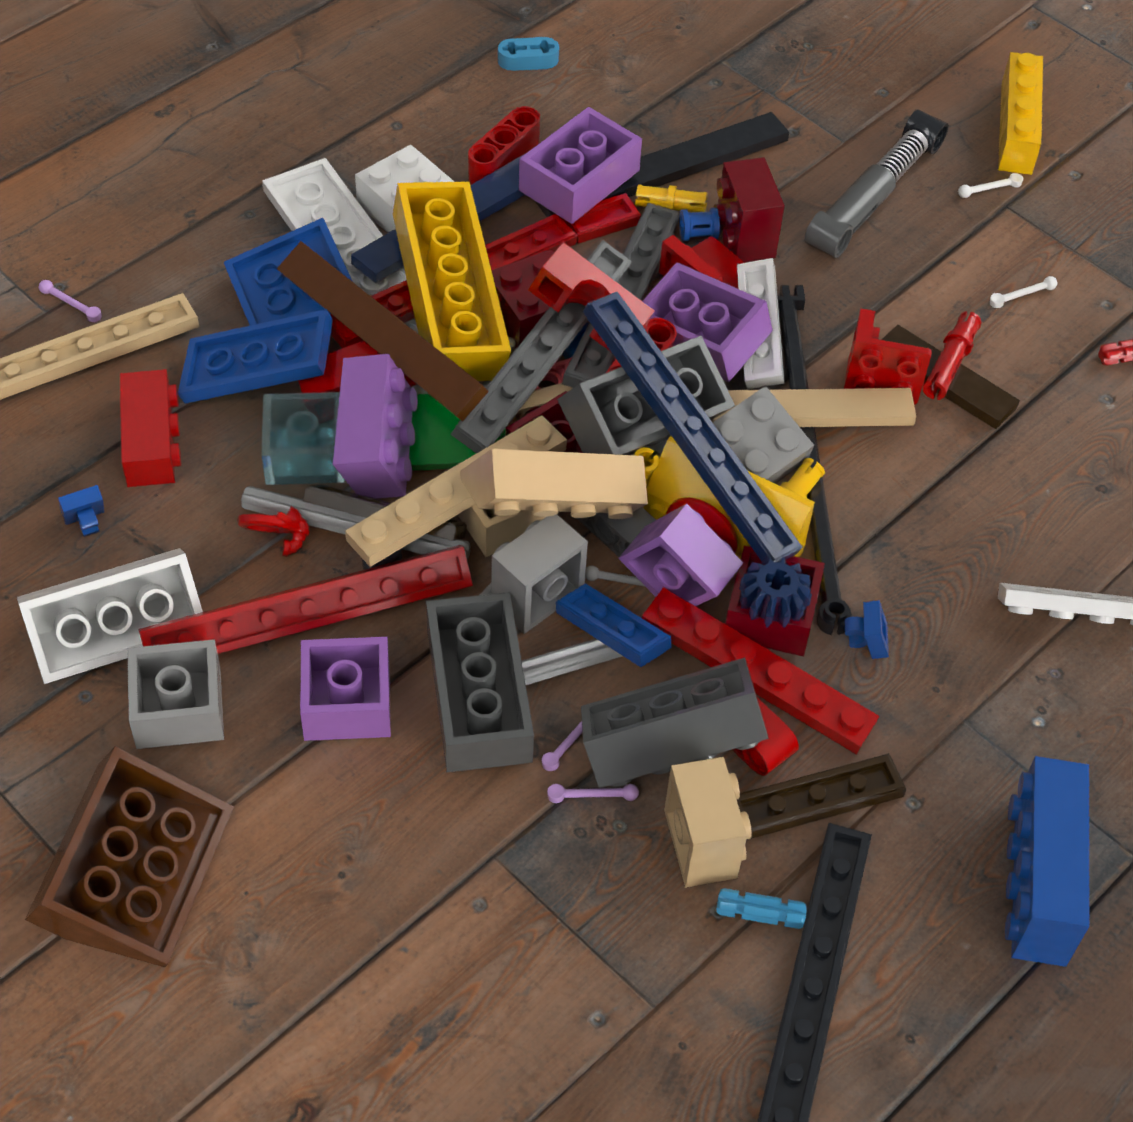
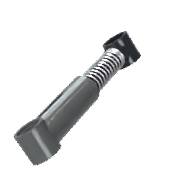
M919 109L915 110L904 127L902 138L877 164L868 167L826 212L819 211L813 217L806 230L804 241L834 258L841 256L847 248L852 235L894 191L896 182L913 163L926 152L935 154L947 135L948 123Z

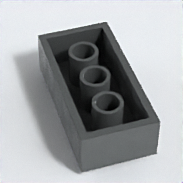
M702 335L661 351L710 420L735 407ZM622 367L580 383L557 399L583 453L632 455L642 447H651L667 440L671 436Z
M510 592L426 601L427 633L446 772L533 763L534 732Z

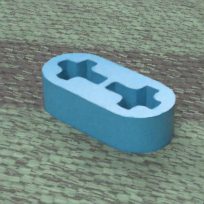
M549 37L505 39L498 45L497 62L503 69L511 71L553 68L559 62V44Z

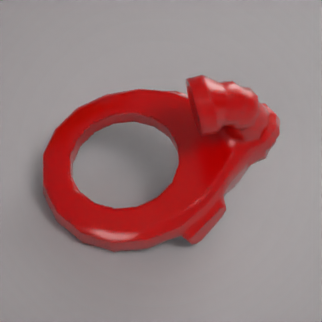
M292 505L287 515L283 512H278L277 515L242 514L237 518L238 525L246 530L265 533H292L293 537L291 540L284 539L282 556L285 557L296 553L302 548L303 542L310 534L307 521L302 517L299 509Z

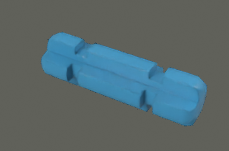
M726 888L720 890L716 907L717 913L722 916L735 918V913L742 914L741 919L778 925V921H782L785 927L797 929L803 927L807 912L806 904L801 901L788 899V904L781 903L782 898L745 892V896H741L738 890Z

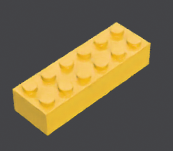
M470 182L397 183L392 214L418 334L477 381H492L510 358L511 348Z

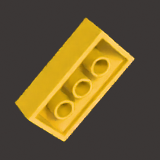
M670 436L661 453L658 466L654 470L646 488L648 504L643 506V508L657 520L665 516L668 507L679 498H696L712 505L733 526L738 539V548L735 555L741 559L744 545L750 546L676 441ZM749 472L803 548L794 555L800 557L804 551L815 502Z

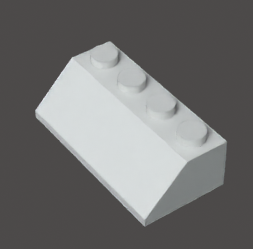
M180 548L17 597L44 684L128 658V648L143 647L138 630L140 628L203 612L186 554Z

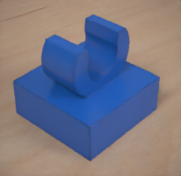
M98 485L58 498L60 511L66 525L78 521L84 537L100 532L96 515L104 513V503Z
M880 600L863 602L864 618L849 617L845 619V635L849 636V646L851 648H861L868 645L872 659L889 657L888 627Z

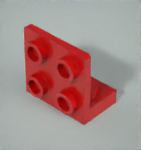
M672 235L662 241L659 272L665 276L676 263H680L739 289L737 264L745 262L712 236L691 248Z
M860 308L848 358L844 389L911 388L913 402L917 404L932 350L879 340L880 327L873 326L875 311Z

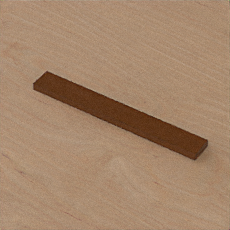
M302 241L298 243L278 266V271L320 306L327 309L331 315L379 354H389L396 366L401 368L408 378L462 422L489 392L481 383Z

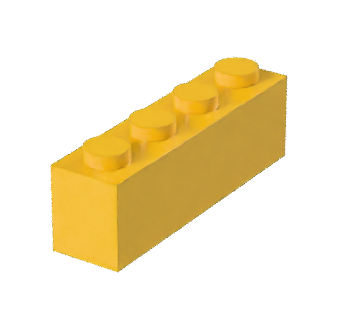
M1010 52L1001 87L999 171L1029 175L1033 173L1041 147L1043 56Z

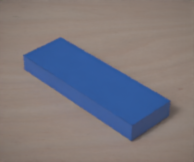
M586 583L555 602L557 614L639 667H643L672 648L670 635Z

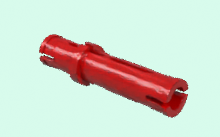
M967 311L962 312L954 329L945 336L943 343H945L944 348L923 385V392L930 399L935 398L939 389L937 400H941L946 396L947 390L963 358L972 351L974 344H972L973 339L982 324L981 318L976 313L970 312L967 321H965L968 313Z

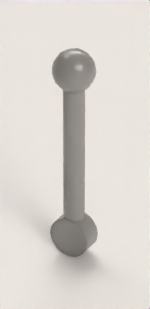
M593 565L586 567L585 578L589 581L604 579L645 586L634 576L599 571Z

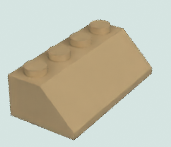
M491 449L460 470V479L478 508L494 509V513L501 516L518 514L520 510H530L537 517L554 516L560 511L571 512V517L587 518L595 516L596 513H608V518L625 519L632 517L633 511L648 504L644 456Z

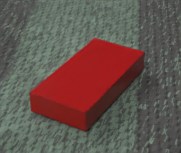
M624 193L600 201L572 224L565 219L563 221L578 235L577 243L579 244L637 226L642 215L628 195Z

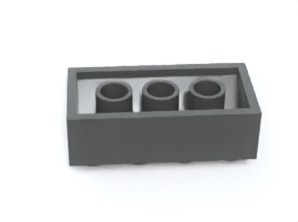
M745 658L581 706L583 743L599 788L608 785L613 787L623 786L639 776L650 773H667L671 770V765L713 759L718 753L735 748L739 750L750 749L760 741L769 739Z

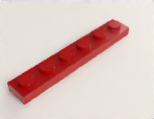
M664 587L641 617L670 635L673 645L710 667H713L715 664H725L745 658L756 695L856 755L880 717Z

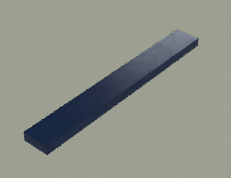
M522 156L470 185L479 222L525 195L519 191V160ZM396 229L351 254V264L375 283L404 267Z
M618 291L588 303L582 311L759 559L762 561L767 555L773 562H778L783 556L787 560L796 555L803 548Z

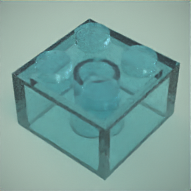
M340 392L263 395L261 455L266 485L345 483V479L333 466Z

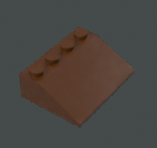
M115 746L98 764L25 920L66 940L166 967L234 806Z

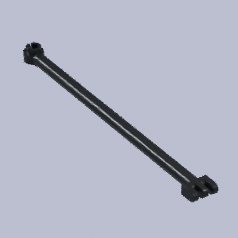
M781 285L780 295H777L789 386L790 389H809L797 310H804L803 285H795L794 295H790L789 285ZM800 427L814 444L809 458L814 460L810 466L813 469L817 462L820 464L815 427ZM821 477L807 494V499L815 502L810 521L815 561L825 563L820 584L822 605L819 609L817 625L824 633L832 635L836 615L831 612L838 613L837 634L840 635L845 632V619L851 617L852 614L847 603L841 598L823 477Z

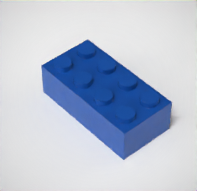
M1035 756L1028 773H1021L1018 783V795H1011L1008 806V820L1015 821L1014 833L1011 832L1007 845V858L1014 860L1013 872L1009 873L1006 884V898L1013 900L1012 913L1009 912L1006 918L1005 939L1012 941L1011 958L1067 967L1089 928V764Z

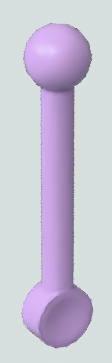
M43 280L39 283V290L43 294L50 293L86 314L88 321L98 322L101 319V310L98 307H87L54 288L49 280Z
M582 721L554 752H548L543 755L542 766L545 770L554 771L559 767V758L583 733Z
M552 784L547 791L548 799L552 803H560L564 798L623 797L628 801H633L639 795V790L634 784H626L623 788L564 789L560 784Z

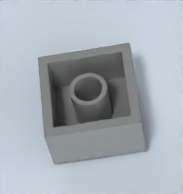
M766 385L713 422L747 471L775 484L800 467L803 460L809 458L814 447L811 440Z
M558 515L545 517L541 521H534L523 534L512 542H505L500 545L492 555L491 594L510 592L515 625L523 634L554 613L557 600L585 584L588 541Z
M215 639L128 648L129 724L136 749L224 740L221 668Z

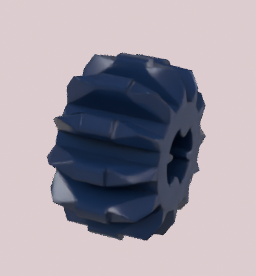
M766 555L761 564L752 562L750 567H748L747 574H744V577L741 578L739 590H741V608L750 609L749 615L751 620L763 618L766 628L773 621H777L783 628L789 624L790 619L799 622L804 614V610L810 605L812 597L811 590L809 589L811 584L810 575L801 574L800 563L789 566L784 556L778 562H773Z

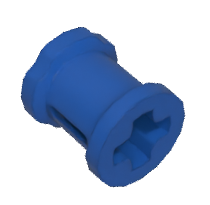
M710 208L709 212L691 213L687 209L680 210L679 228L681 240L689 241L690 237L712 236L718 239L720 233L718 209Z

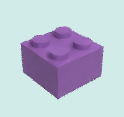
M688 504L645 526L619 557V560L655 597L664 587L694 606L717 597L743 564L733 553L730 545L721 540L705 523L703 517Z
M387 637L301 640L300 715L304 741L391 737Z

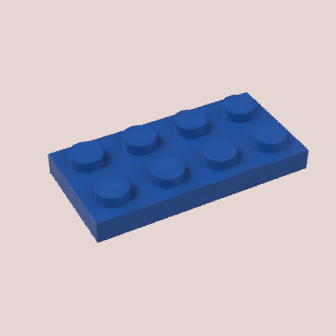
M324 309L190 338L178 389L179 397L186 404L324 375L333 318L328 310Z

